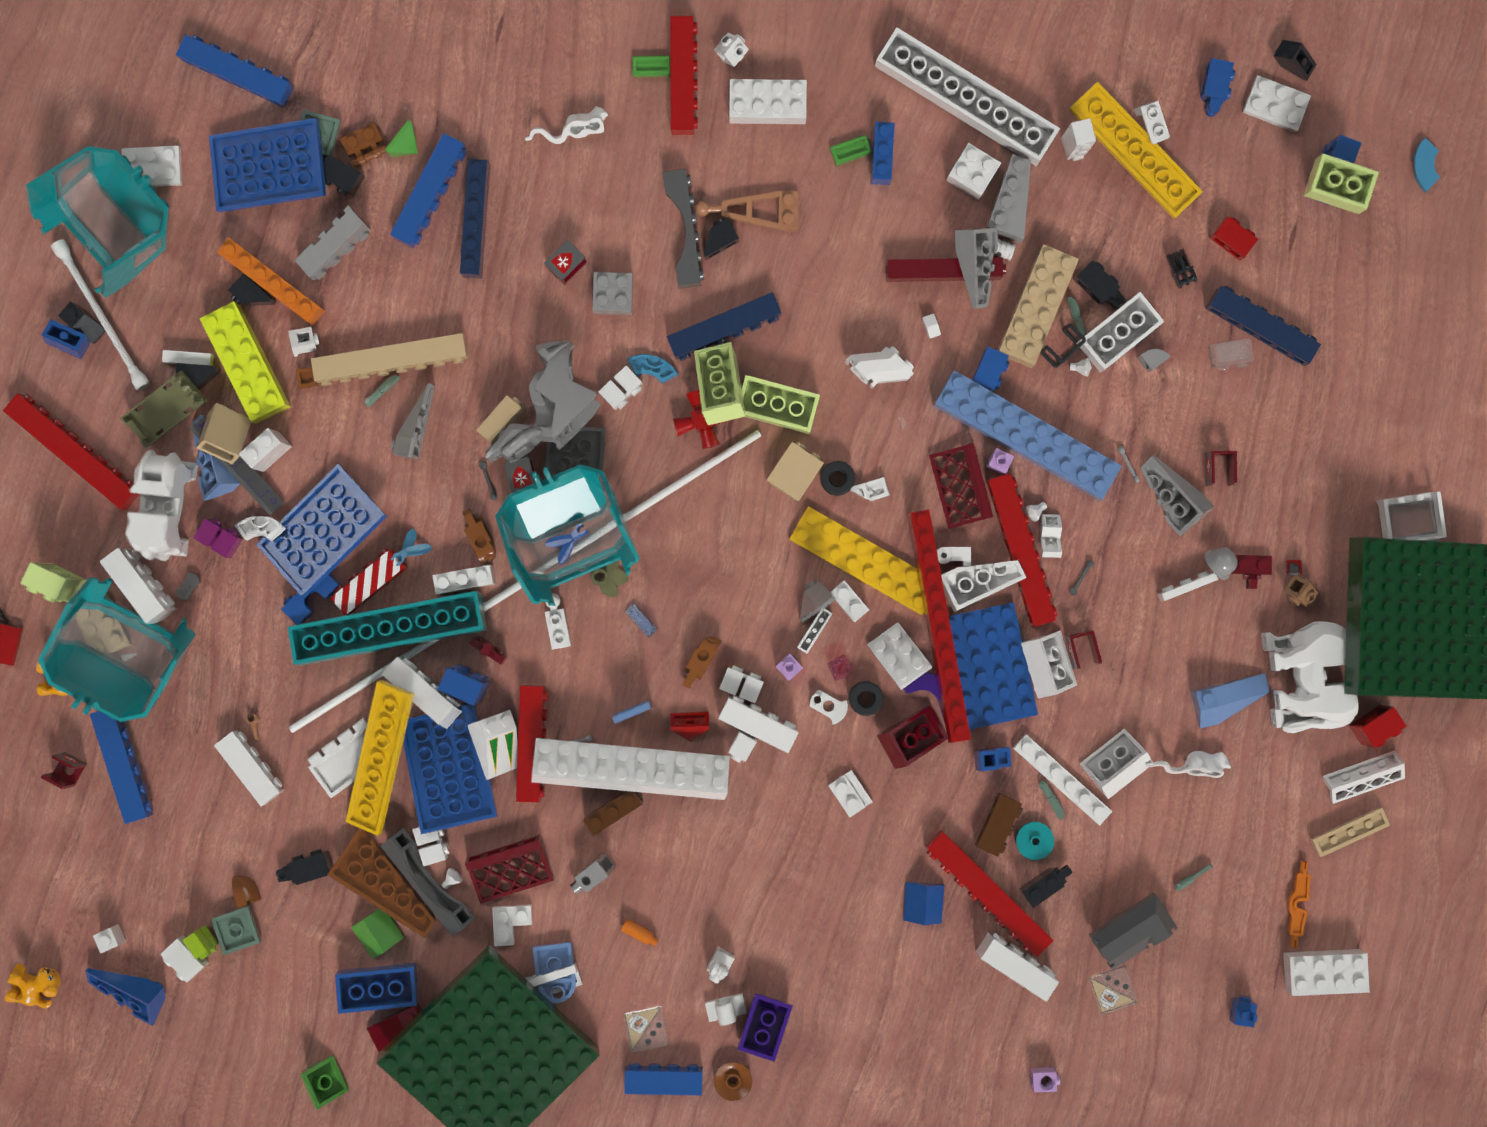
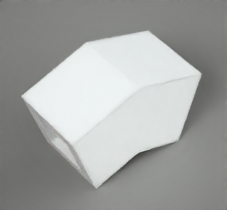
M934 314L922 317L928 338L931 339L941 335Z

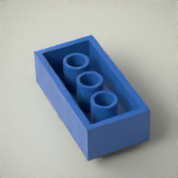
M416 962L338 970L335 974L338 1014L417 1006L419 1002Z

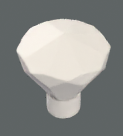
M1089 358L1078 363H1070V371H1077L1088 377L1092 368Z
M1044 502L1039 505H1028L1025 507V511L1028 517L1036 522L1039 520L1042 511L1047 508V505Z
M454 868L447 870L446 880L442 883L444 889H448L451 885L458 884L463 880L459 871Z

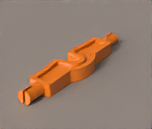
M1300 861V870L1295 872L1293 891L1287 900V910L1290 915L1288 934L1291 935L1290 947L1298 948L1299 936L1302 937L1304 934V926L1308 914L1306 909L1297 907L1299 901H1308L1310 898L1311 875L1307 874L1308 861Z

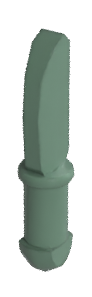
M1068 296L1067 300L1072 317L1074 318L1075 327L1085 336L1086 331L1081 320L1082 317H1080L1078 304L1075 299Z
M397 375L390 376L370 397L365 399V405L367 407L374 405L373 403L398 382L400 377Z
M1043 780L1040 781L1039 788L1042 789L1047 797V801H1049L1057 817L1062 820L1065 815L1061 804L1055 797V794L1052 793L1048 783Z
M1208 864L1192 876L1188 874L1186 878L1175 885V890L1180 891L1194 883V879L1213 867L1212 864Z

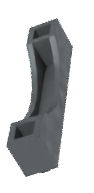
M686 169L663 172L666 196L679 209L686 228L685 247L676 265L678 288L701 286V280H704L703 269H699L698 262L702 261L701 251L696 250L699 236L698 231H694L693 224H697L696 214L691 212L690 205H694L693 193L689 194L688 186H692L690 174L686 175Z
M404 828L381 845L386 854L452 937L476 919L464 903L456 900L442 889L432 878L426 867H423L416 843Z

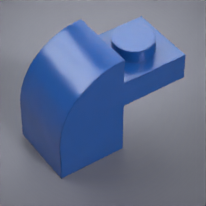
M1010 747L974 750L975 769L978 771L999 770V768L1011 767Z

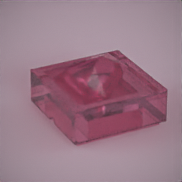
M845 655L827 663L835 681L853 673Z

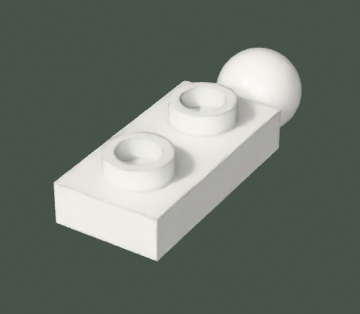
M552 593L556 606H550L548 602H545L551 610L545 612L552 650L571 646L564 608L558 609L560 597L555 593Z

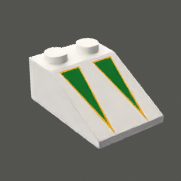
M510 710L467 725L486 780L517 768V728Z

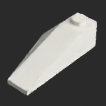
M1018 560L957 567L941 575L945 594L954 612L1026 578Z

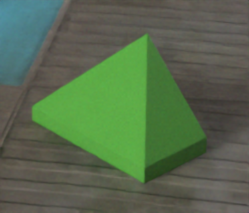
M409 120L385 149L389 156L418 154L415 127Z

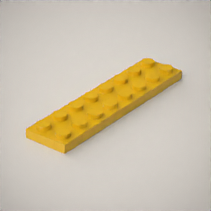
M1098 81L1069 108V111L1079 121L1091 119L1095 138L1173 219L1203 192L1157 143L1151 144L1146 131Z
M807 507L792 533L790 541L921 616L925 611L917 568L811 507Z
M379 680L376 683L345 821L377 836L383 832L414 693L383 680Z

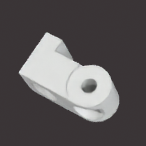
M941 547L937 549L939 564H946L950 561H962V567L971 566V547Z

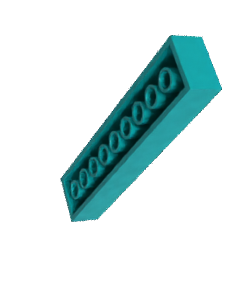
M478 591L288 627L293 665L298 666L487 631L482 594Z

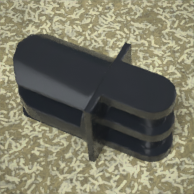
M1181 249L1179 252L1176 251L1172 255H1166L1173 273L1172 277L1179 289L1182 288V285H1190V282L1198 281L1193 269L1194 266L1191 267L1184 249ZM1189 271L1191 276L1188 277L1186 272ZM1181 274L1183 279L1180 280L1178 275Z

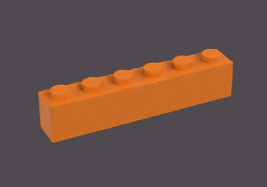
M229 237L217 251L219 255L314 326L325 312V310Z

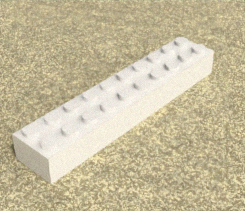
M897 27L876 59V68L1020 157L1031 160V164L1035 166L1038 165L1060 130L1056 125Z
M536 738L531 782L725 800L728 792L730 756Z

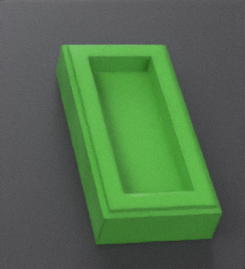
M632 56L633 77L671 76L670 56Z
M866 135L830 147L836 166L872 154Z

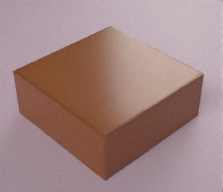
M312 367L295 370L299 389L319 386V383L314 381Z

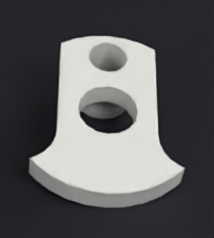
M821 690L816 691L810 699V707L829 717L832 725L840 722L847 713V700L838 701ZM819 696L821 698L820 702L815 703L814 697ZM825 701H832L834 703L832 711L827 712L824 710L823 704Z

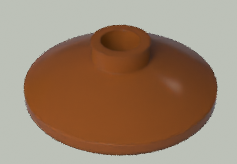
M739 1062L723 1064L718 1068L714 1076L715 1090L722 1098L729 1101L743 1099L752 1088V1075L749 1069ZM730 1077H736L737 1081L731 1082L729 1080Z

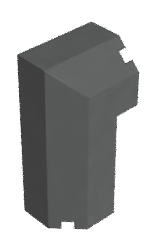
M1151 893L1091 932L1089 936L1092 938L1091 940L1101 956L1108 961L1109 967L1114 970L1144 949L1149 948L1147 944L1152 943L1155 946L1169 938L1173 934L1172 928L1176 930L1178 927L1155 893Z

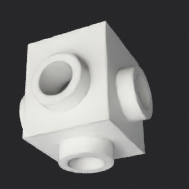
M727 33L714 51L724 63L735 67L744 58L749 49L744 44L745 40L740 35L736 34L735 36Z

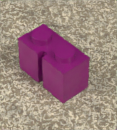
M205 518L193 539L207 547H212L213 551L225 558H232L243 538L238 536L239 532L230 527L228 529L222 526L223 523L215 518Z

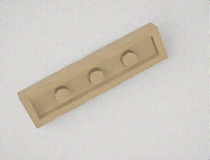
M1379 807L1310 840L1318 857H1323L1390 826V823L1383 808Z

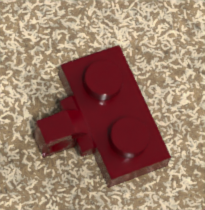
M1236 555L1238 565L1231 574H1243V579H1247L1246 589H1257L1258 579H1261V575H1272V556Z
M481 636L478 638L472 637L469 642L471 646L480 651L479 653L490 657L499 664H504L507 659L504 656L505 652L496 646L493 648L494 645Z

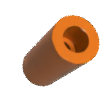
M628 918L620 930L645 945L650 943L656 946L659 940L653 936V932Z

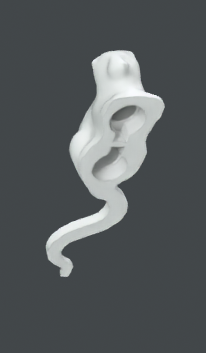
M596 106L590 113L572 114L567 118L560 136H553L546 129L535 127L530 131L529 136L525 137V141L531 140L536 133H541L550 142L555 144L563 143L568 135L574 138H582L588 134L603 133V121L608 116V113L603 108Z
M1203 751L1191 752L1182 767H1171L1165 761L1145 764V767L1162 766L1166 772L1171 774L1188 773L1189 775L1212 778L1223 776V769L1231 768L1229 760L1223 752L1208 754Z

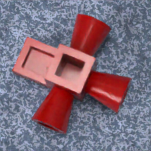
M699 390L687 393L686 397L694 411L691 412L692 417L673 418L678 437L696 428V431L701 433L702 450L720 445L712 428L715 425L728 421L708 425L702 413Z

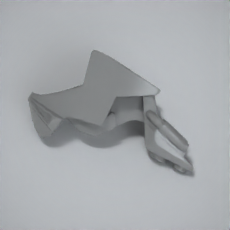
M568 340L550 341L536 345V351L539 353L541 362L546 366V368L535 374L529 384L531 399L536 412V422L534 426L513 423L506 429H503L499 433L496 443L494 445L491 444L486 450L485 457L490 463L501 456L510 463L516 462L534 450L533 448L541 441L554 442L557 449L560 450L595 415L600 407V403L593 400L597 394L575 383L573 380L572 353L575 345Z

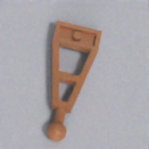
M775 191L723 200L721 205H709L705 201H699L695 205V212L699 216H706L708 213H721V218H728L774 230L797 231L798 191ZM779 198L778 223L752 217V202ZM746 204V216L727 212L728 206Z

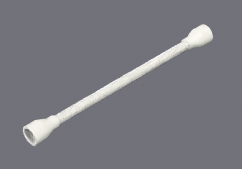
M61 239L51 245L53 252L67 265L73 278L121 355L131 375V381L136 391L147 388L150 385L148 378L134 365L102 309H100L101 307H99L92 292L74 265L70 248L66 241Z

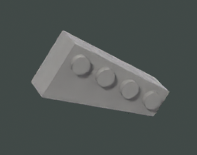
M1013 154L1007 165L986 228H997L998 236L1021 244L1025 235L1031 160Z
M349 206L343 210L345 215L341 218L336 217L332 221V228L323 231L317 239L318 242L316 244L311 243L295 260L314 281L324 277L327 269L336 266L344 254L351 253L359 241L362 242L369 236L371 230Z

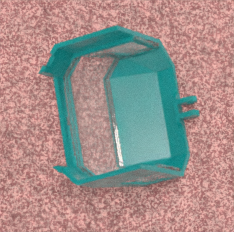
M87 146L32 180L25 187L29 212L35 220L39 219L42 224L40 230L43 235L63 223L104 268L102 270L103 284L95 288L94 292H101L102 296L107 298L127 285L166 250L169 205L156 194V190L150 184L151 177L149 175L142 176L143 168L141 166H136L133 169L128 158L125 155L122 156L117 150Z
M584 465L572 467L553 476L548 467H545L543 472L547 479L542 481L536 471L533 472L532 476L535 483L508 494L495 515L511 570L533 604L548 602V605L556 606L551 588L618 560L622 561L625 573L628 576L631 572L630 567L640 559L615 493L604 471ZM578 524H583L584 527L579 532L582 533L584 530L589 531L588 534L575 541L568 560L563 564H559L558 555L562 546L549 548L545 546V542L555 536L570 534Z
M89 577L67 603L38 658L39 664L49 685L75 699L71 708H78L81 701L87 704L83 709L82 714L87 715L91 708L120 722L147 717L160 698L196 634L193 629L187 627L188 621L185 617L182 619L175 634L155 623L146 624L139 614L105 597L113 579L107 578L106 581H99L97 578Z

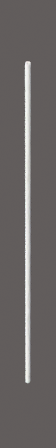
M756 430L623 515L625 521L627 522L752 443L761 437L760 432ZM615 520L576 544L569 558L616 529L618 526ZM558 556L531 574L543 575L559 565ZM516 582L483 603L484 612L520 590L522 587L519 582ZM439 640L420 643L399 658L409 660ZM392 662L289 726V730L292 733L296 732L378 680Z

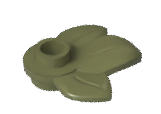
M619 560L592 571L590 575L591 581L600 587L603 594L610 597H617V586L624 584L629 579L624 571L617 569ZM600 572L604 575L602 580L597 579V574Z

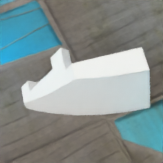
M885 477L853 486L850 490L870 501L890 496Z

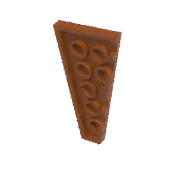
M359 828L327 875L425 938L436 921L416 898L412 890L402 880V877L381 853L365 830Z

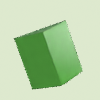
M377 909L351 927L372 959L384 953L404 938L392 917L380 909Z
M334 1056L306 1067L300 1074L316 1110L349 1091Z

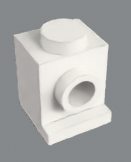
M312 327L288 331L294 357L301 353L317 351L316 345H319L317 333L313 334Z

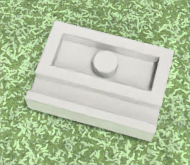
M852 770L828 785L849 817H852L872 803V800Z

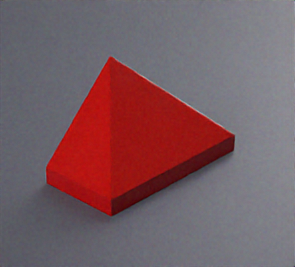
M709 712L670 713V729L691 742L709 729Z

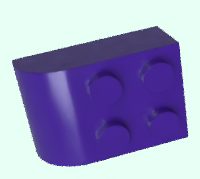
M755 993L738 1042V1050L775 1062L793 1005Z

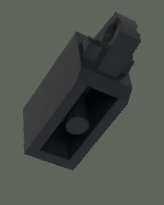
M333 156L323 159L325 185L330 187L332 184L337 187L336 191L342 195L347 196L349 194L354 197L365 178L363 174Z
M1092 260L1073 280L1098 304L1107 302L1118 310L1127 300L1118 290L1120 286L1117 279L1112 275L1109 276L1099 262Z
M322 849L311 851V855L304 857L303 854L292 857V861L287 866L276 871L278 882L292 880V883L299 885L328 876L327 874L333 867L329 851L322 852Z
M1068 865L1060 869L1057 867L1053 869L1048 868L1020 887L1019 890L1031 907L1035 908L1065 887L1064 884L1067 882L1065 878L1073 872Z

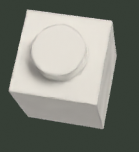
M119 924L93 935L100 954L126 942Z

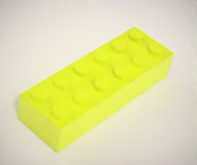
M233 301L199 318L251 422L258 424L291 407L241 305Z

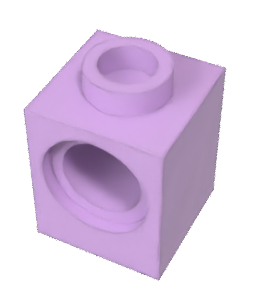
M996 448L993 450L986 468L1004 475L1007 473L1014 456Z
M790 653L776 665V668L788 681L803 668Z
M1053 1067L1030 1068L1031 1089L1033 1092H1057V1085H1060V1076ZM1044 1076L1050 1077L1047 1083H1041V1079Z

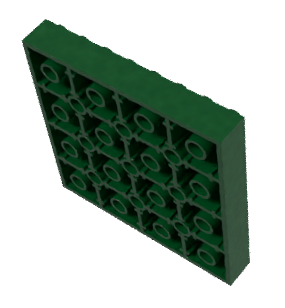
M1371 537L1350 538L1344 694L1487 699V544Z
M488 945L378 1053L376 1064L446 1127H528L600 1056L599 1047L497 951Z

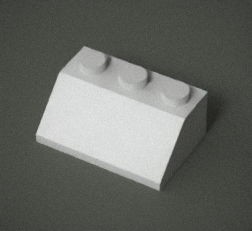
M1061 630L1021 643L1038 698L1057 695L1077 686Z
M1123 729L1082 761L1080 766L1099 790L1109 799L1149 768L1145 767L1146 763H1153L1147 751Z

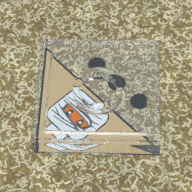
M1125 965L1089 977L1101 1015L1138 1004Z
M662 1006L624 1013L631 1053L669 1045Z

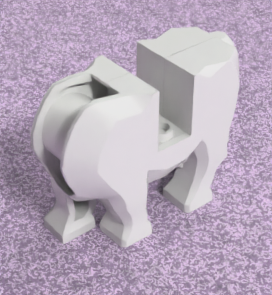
M148 450L135 469L134 483L130 490L132 493L141 494L139 513L128 512L126 537L133 548L141 552V555L148 560L157 558L161 561H167L171 555L186 557L188 553L189 540L179 537L178 523L183 507L184 485L186 482L196 480L198 466L197 463L181 461L178 455L173 452L168 456L156 455L153 450Z
M1318 621L1302 627L1293 634L1276 637L1271 632L1261 633L1263 650L1274 651L1269 652L1271 671L1287 670L1293 667V678L1297 686L1295 693L1288 695L1280 690L1273 691L1275 708L1270 709L1272 727H1282V730L1285 732L1297 733L1309 728L1334 729L1344 727L1354 720L1358 714L1359 703L1357 695L1344 694V681L1325 683L1327 675L1325 670H1323V667L1345 665L1346 629L1336 623Z

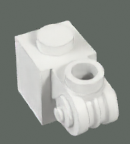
M718 946L707 966V971H709L708 978L715 983H719L720 980L724 979L729 973L728 971L735 959V955Z

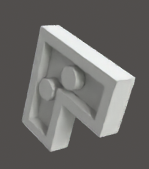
M532 904L493 906L494 946L514 945V926L533 924Z

